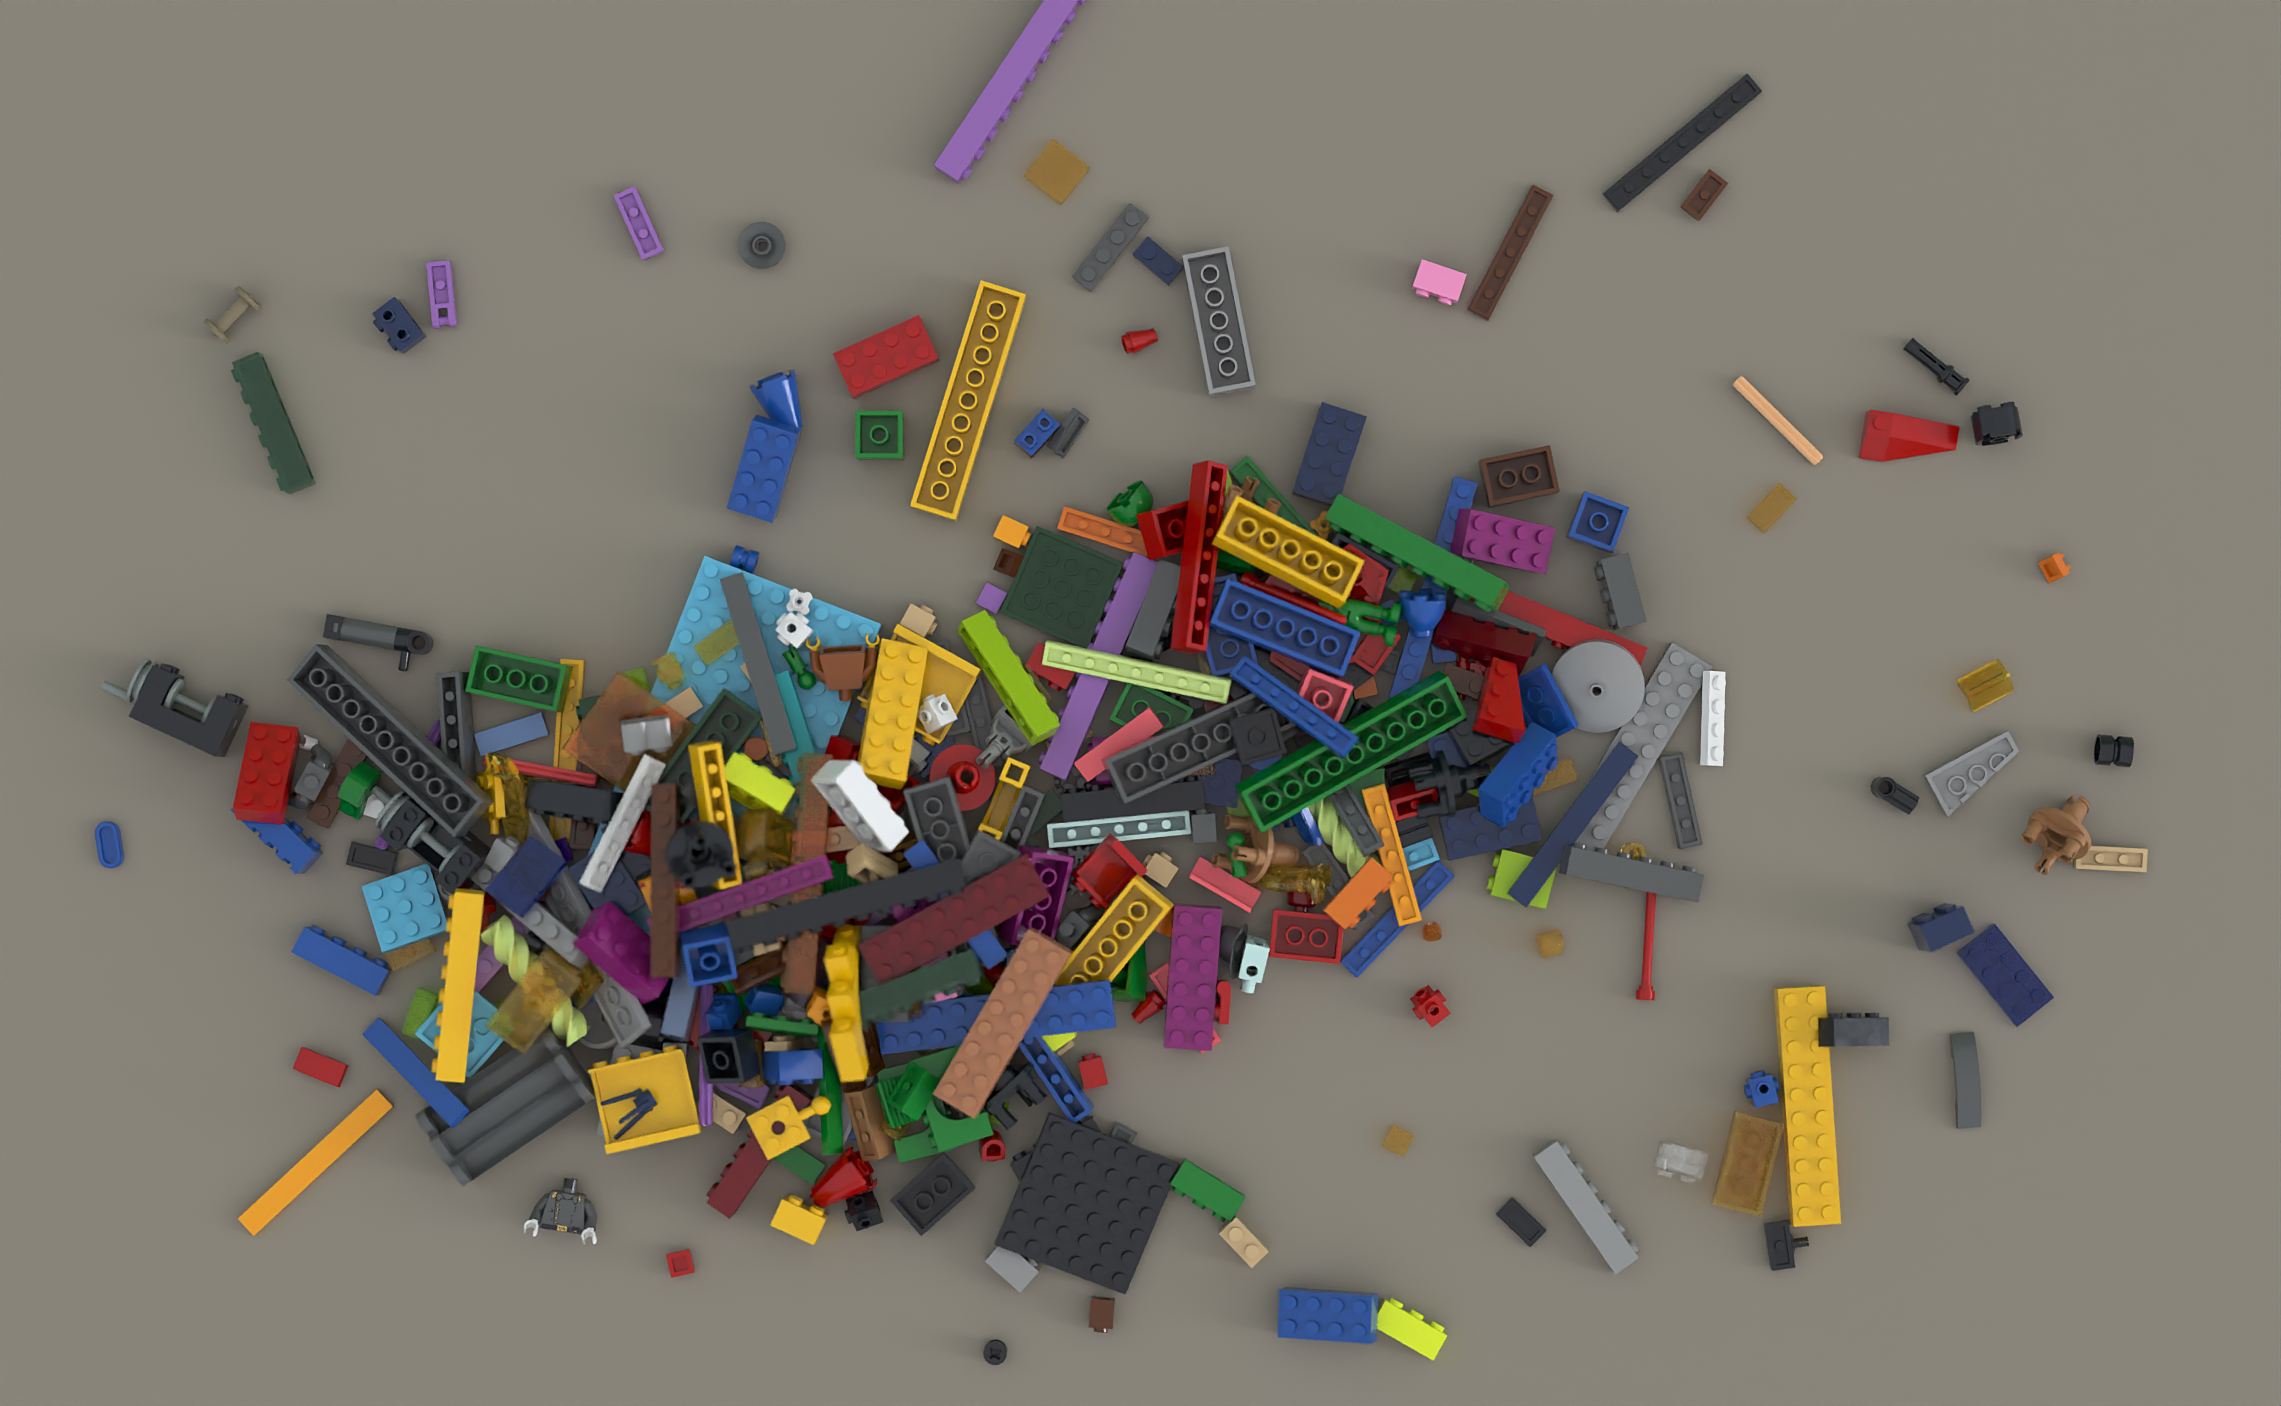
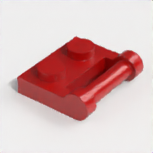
M1220 979L1217 980L1216 985L1218 1002L1215 1003L1214 1018H1216V1022L1219 1024L1229 1025L1231 986L1225 980Z

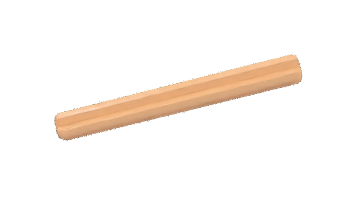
M1743 376L1738 377L1734 381L1733 386L1813 465L1818 464L1822 460L1823 455Z

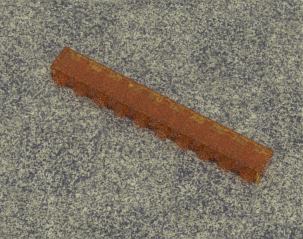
M803 753V758L798 759V772L802 773L801 782L796 784V796H800L799 806H795L794 820H798L797 830L793 829L792 844H796L795 854L791 853L790 867L826 855L830 804L811 779L829 760H834L833 755ZM824 882L793 892L792 900L788 901L787 905L822 896ZM809 930L800 932L801 937L788 940V949L783 950V963L786 964V973L781 975V987L785 988L784 993L815 995L820 932L810 934Z

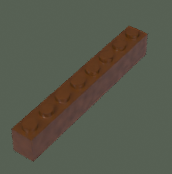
M651 784V977L655 979L680 978V882L670 872L666 862L668 842L672 835L680 828V787L677 784Z

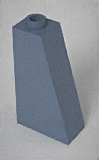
M680 949V978H673L661 1033L666 1039L689 1043L700 986L690 987L683 949Z

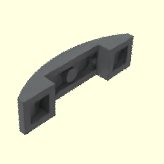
M1974 1032L1950 1034L1957 1103L1955 1105L1957 1129L1981 1127V1084Z

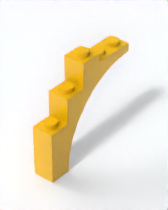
M861 925L837 927L833 944L827 947L824 958L830 980L827 1000L833 1019L829 1035L842 1082L865 1080L869 1067L862 1034L858 995V960L860 950L858 944L861 942L862 937Z

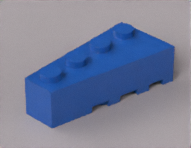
M285 818L284 825L241 820L251 831H258L260 833L258 837L265 845L270 848L275 847L277 849L275 851L276 855L282 861L288 864L291 863L290 869L295 874H304L323 854L319 849L321 845L313 837L308 839L302 833L304 829L295 821L290 822Z

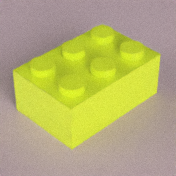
M734 752L724 767L729 797L773 824L778 825L792 802L796 790L793 788V784L784 778L778 779L773 776L772 771L764 766L758 767L753 764L748 756L744 754L738 755Z

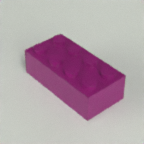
M1459 508L1450 553L1458 557L1546 574L1555 528L1477 510Z
M1020 845L1019 857L1026 853L1028 854L1050 896L1003 921L998 936L1011 944L1020 945L1027 931L1033 927L1055 940L1074 857L1060 850Z
M610 901L593 909L574 940L573 945L619 985L634 995L641 1004L657 998L668 979H655L651 977V937Z

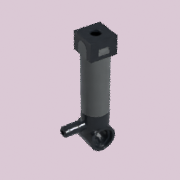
M327 614L324 638L401 651L398 667L400 671L408 670L411 653L425 655L433 647L432 637L423 631ZM422 636L425 639V646L422 649H417L414 645L415 639Z

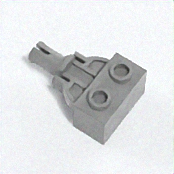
M1005 705L990 722L992 725L990 735L986 738L985 743L988 745L991 742V744L976 757V763L980 765L984 761L981 768L987 769L1005 750L1006 752L1001 757L1002 759L1020 752L1025 755L1033 747Z

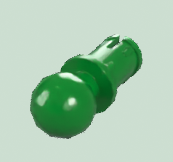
M794 646L782 653V656H784L793 671L791 674H798V685L804 690L812 689L816 684V677L812 672L806 671L805 667L808 664L803 662L795 649L796 647Z
M1238 832L1229 834L1226 842L1227 846L1232 851L1238 852L1233 847L1235 845L1243 847L1245 845L1244 836ZM1228 854L1231 860L1232 878L1247 876L1245 861L1233 860L1232 854Z

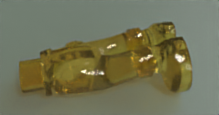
M1318 864L1313 867L1310 865H1271L1259 881L1254 883L1246 882V884H1254L1256 888L1276 892L1308 891L1314 903L1322 904L1325 898V886H1329L1331 882V868L1328 864Z

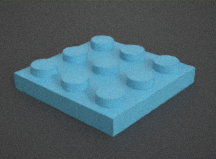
M427 863L362 886L382 953L385 954L446 932L447 915L437 883L435 882L432 867Z
M475 989L465 1076L469 1079L517 1026V1023ZM443 1003L437 1006L415 1032V1035L433 1050H435V1035H440L441 1026H436L438 1012H443Z

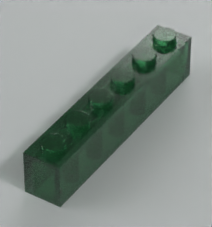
M255 352L232 362L234 367L231 370L235 381L237 383L240 382L243 391H240L245 404L250 405L252 410L249 413L254 426L258 425L261 434L258 437L264 448L267 447L270 456H267L271 468L277 470L279 477L276 480L280 490H285L287 494L291 495L315 485V479L263 354Z
M970 949L858 993L862 1029L869 1027V1022L875 1019L878 1022H882L892 1018L891 1013L900 1010L901 1014L913 1010V1004L922 1001V1004L925 1005L936 1001V995L942 993L945 996L954 994L959 991L957 988L966 984L967 987H972L981 983L980 978L985 977L976 950Z

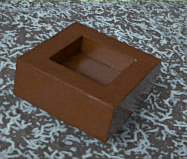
M1002 548L993 570L1015 578L1024 556Z

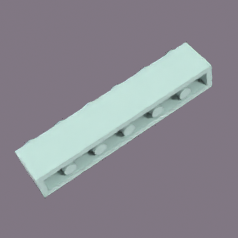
M1189 810L1047 824L1049 848L1101 843L1109 834L1116 837L1119 841L1191 834Z

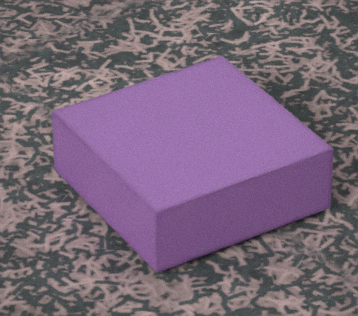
M986 582L976 604L997 614L1008 593Z

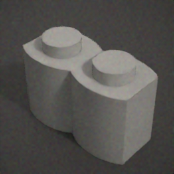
M668 715L620 721L625 753L629 752L632 756L641 755L647 749H653L654 752H664L668 750V747L672 746Z

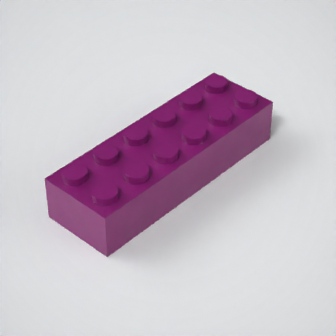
M1173 903L1163 1046L1164 1048L1212 1051L1222 908L1220 906Z

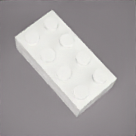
M829 760L811 779L859 843H863L875 851H891L908 833L904 826V821L898 815H895L890 808L891 805L888 800L878 793L875 783L865 776L862 766L856 761Z

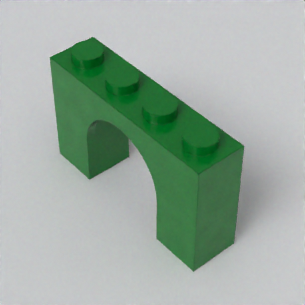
M961 1045L909 1060V1063L912 1061L941 1079ZM932 1097L921 1115L924 1125H929L932 1134L928 1135L932 1149L937 1148L938 1152L994 1135L986 1111L980 1112L976 1118L968 1116L956 1120L948 1119L937 1111Z
M907 1062L882 1069L877 1073L879 1082L903 1075L910 1063ZM934 1095L933 1103L937 1111L945 1118L953 1119L950 1106L945 1107L944 1100ZM930 1126L922 1132L894 1139L899 1163L955 1150L956 1147L938 1152L937 1148L932 1149L928 1135L932 1134Z

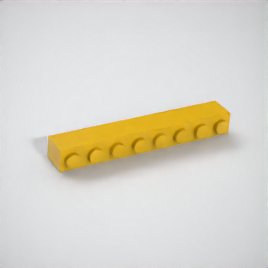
M455 888V895L450 894L448 909H453L452 918H447L446 932L451 933L450 942L445 941L444 956H448V964L442 966L441 979H446L445 989L440 988L439 1003H443V1012H438L436 1026H441L440 1035H435L434 1049L439 1051L438 1059L433 1058L432 1073H436V1080L465 1082L484 891Z

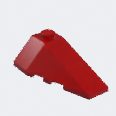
M1870 409L1865 414L1859 458L1885 462L1956 450L1959 426Z

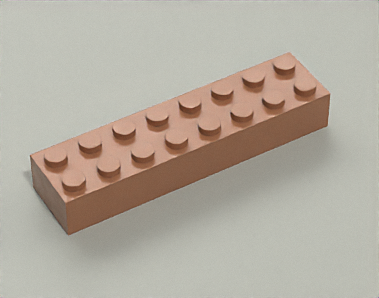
M1033 927L1027 931L933 1094L972 1118H976L1073 954L1072 950Z

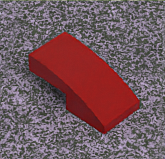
M301 1047L293 1069L330 1085L340 1087L349 1065L319 1054L309 1048Z

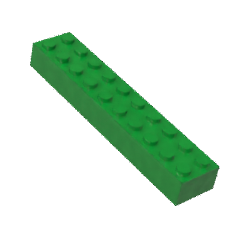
M1438 671L1343 724L1344 728L1358 737V742L1344 759L1320 741L1315 740L1236 784L1234 787L1254 826L1262 833L1468 716L1449 677L1443 672Z

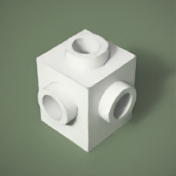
M792 612L788 615L784 613L776 622L778 627L775 630L780 633L777 638L786 646L791 643L797 649L805 643L814 631L806 625L809 620L799 612L796 615ZM792 625H796L794 633H790L789 630Z
M932 694L921 700L923 705L918 707L917 714L928 734L958 719L945 694L938 697Z

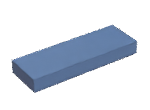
M540 712L476 733L474 736L480 755L483 757L486 754H492L547 736L549 731L543 713Z

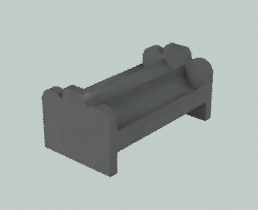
M549 1025L451 1091L470 1110L454 1128L431 1106L417 1113L416 1118L422 1129L429 1136L430 1143L442 1161L449 1166L455 1178L464 1186L595 1099L596 1096L591 1079L571 1049L566 1047L565 1040L558 1038L552 1030V1025Z

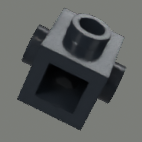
M873 1190L846 1200L848 1210L844 1211L849 1224L853 1223L856 1231L883 1223L881 1210Z

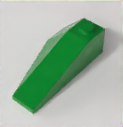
M1145 941L1111 982L1113 1000L1122 1002L1145 1001L1147 988Z

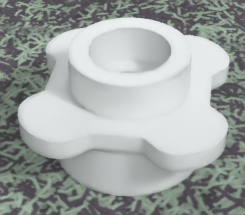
M792 589L789 593L790 601L786 605L789 612L798 611L802 615L808 614L810 611L809 603L813 598L812 594Z

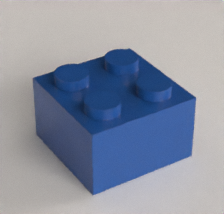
M1585 491L1581 495L1566 537L1611 554L1614 552L1630 507Z
M726 923L680 932L690 987L737 978Z
M803 1048L790 1051H758L761 1070L759 1079L768 1080V1084L814 1083L815 1078H823L822 1049Z

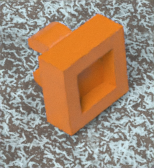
M2058 552L2038 562L2048 583L2070 573L2069 569L2071 566L2070 564L2065 565L2062 560L2065 556L2063 553L2059 554Z

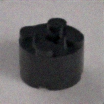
M2014 402L2002 403L1997 408H1992L1991 405L1980 406L1970 416L1976 445L1982 443V446L1997 445L2008 442V438L2014 436L2015 440L2023 436L2018 407L2015 406Z
M651 1000L641 1004L645 1014L648 1016L651 1027L631 1044L656 1049L657 1045L662 1046L664 1036L660 1028L667 1006H665V1002Z

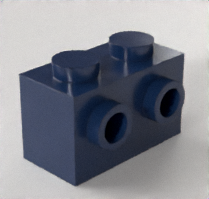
M393 297L372 313L376 318L373 323L381 333L385 331L390 338L387 342L395 352L399 349L402 353H406L426 338V335L396 297Z

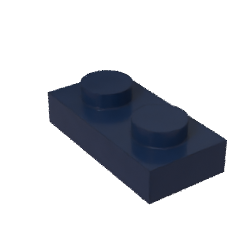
M1148 236L1132 254L1167 285L1183 269L1179 262Z

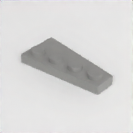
M2005 731L1924 775L1945 816L1949 817L1979 787L1984 785L1992 775L2009 762L2019 750L2009 731Z

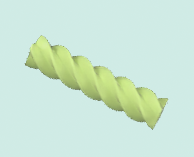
M1327 796L1308 807L1325 843L1332 846L1336 859L1347 865V871L1351 878L1370 857L1381 865L1379 857L1374 852L1363 857Z
M503 915L487 926L480 934L482 941L494 947L496 959L508 966L510 977L515 982L523 984L524 995L530 1001L537 1003L538 1012L542 1018L552 1022L554 1034L558 1038L566 1040V1047H569L575 1041L585 1036L591 1027L587 1025L584 1015L580 1010L572 1006L568 994L558 988L555 977L549 971L543 969L541 959L537 954L529 950L525 938L514 931L511 920L506 915Z

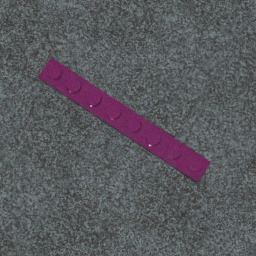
M827 855L680 906V932L834 878ZM651 917L646 919L651 931Z

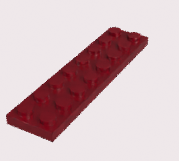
M1026 853L970 883L967 887L962 888L963 893L953 896L948 895L859 943L858 947L880 987L1049 897L1050 894L1028 854Z

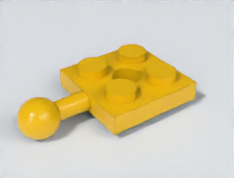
M788 1095L746 1117L769 1160L810 1139L811 1136L803 1120L815 1113L818 1115L826 1114L830 1110L831 1104L828 1098L818 1096L814 1098L811 1106L798 1112ZM775 1121L783 1122L785 1124L784 1133L775 1134L772 1130V1124Z

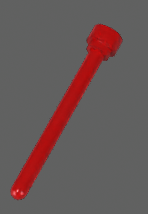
M1246 571L1241 578L1240 584L1339 624L1343 625L1347 621L1344 615L1259 582L1255 574Z
M1647 892L1642 981L1641 985H1639V990H1636V999L1655 1001V991H1653V986H1651L1656 894Z

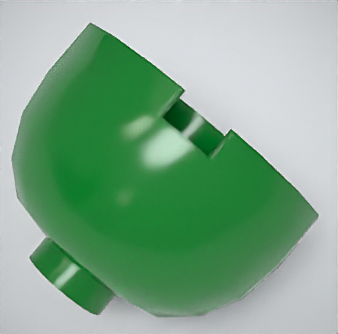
M1141 480L1127 487L1128 491L1123 495L1120 492L1106 508L1109 515L1123 526L1139 524L1136 514L1151 511L1153 508L1154 500L1152 493Z

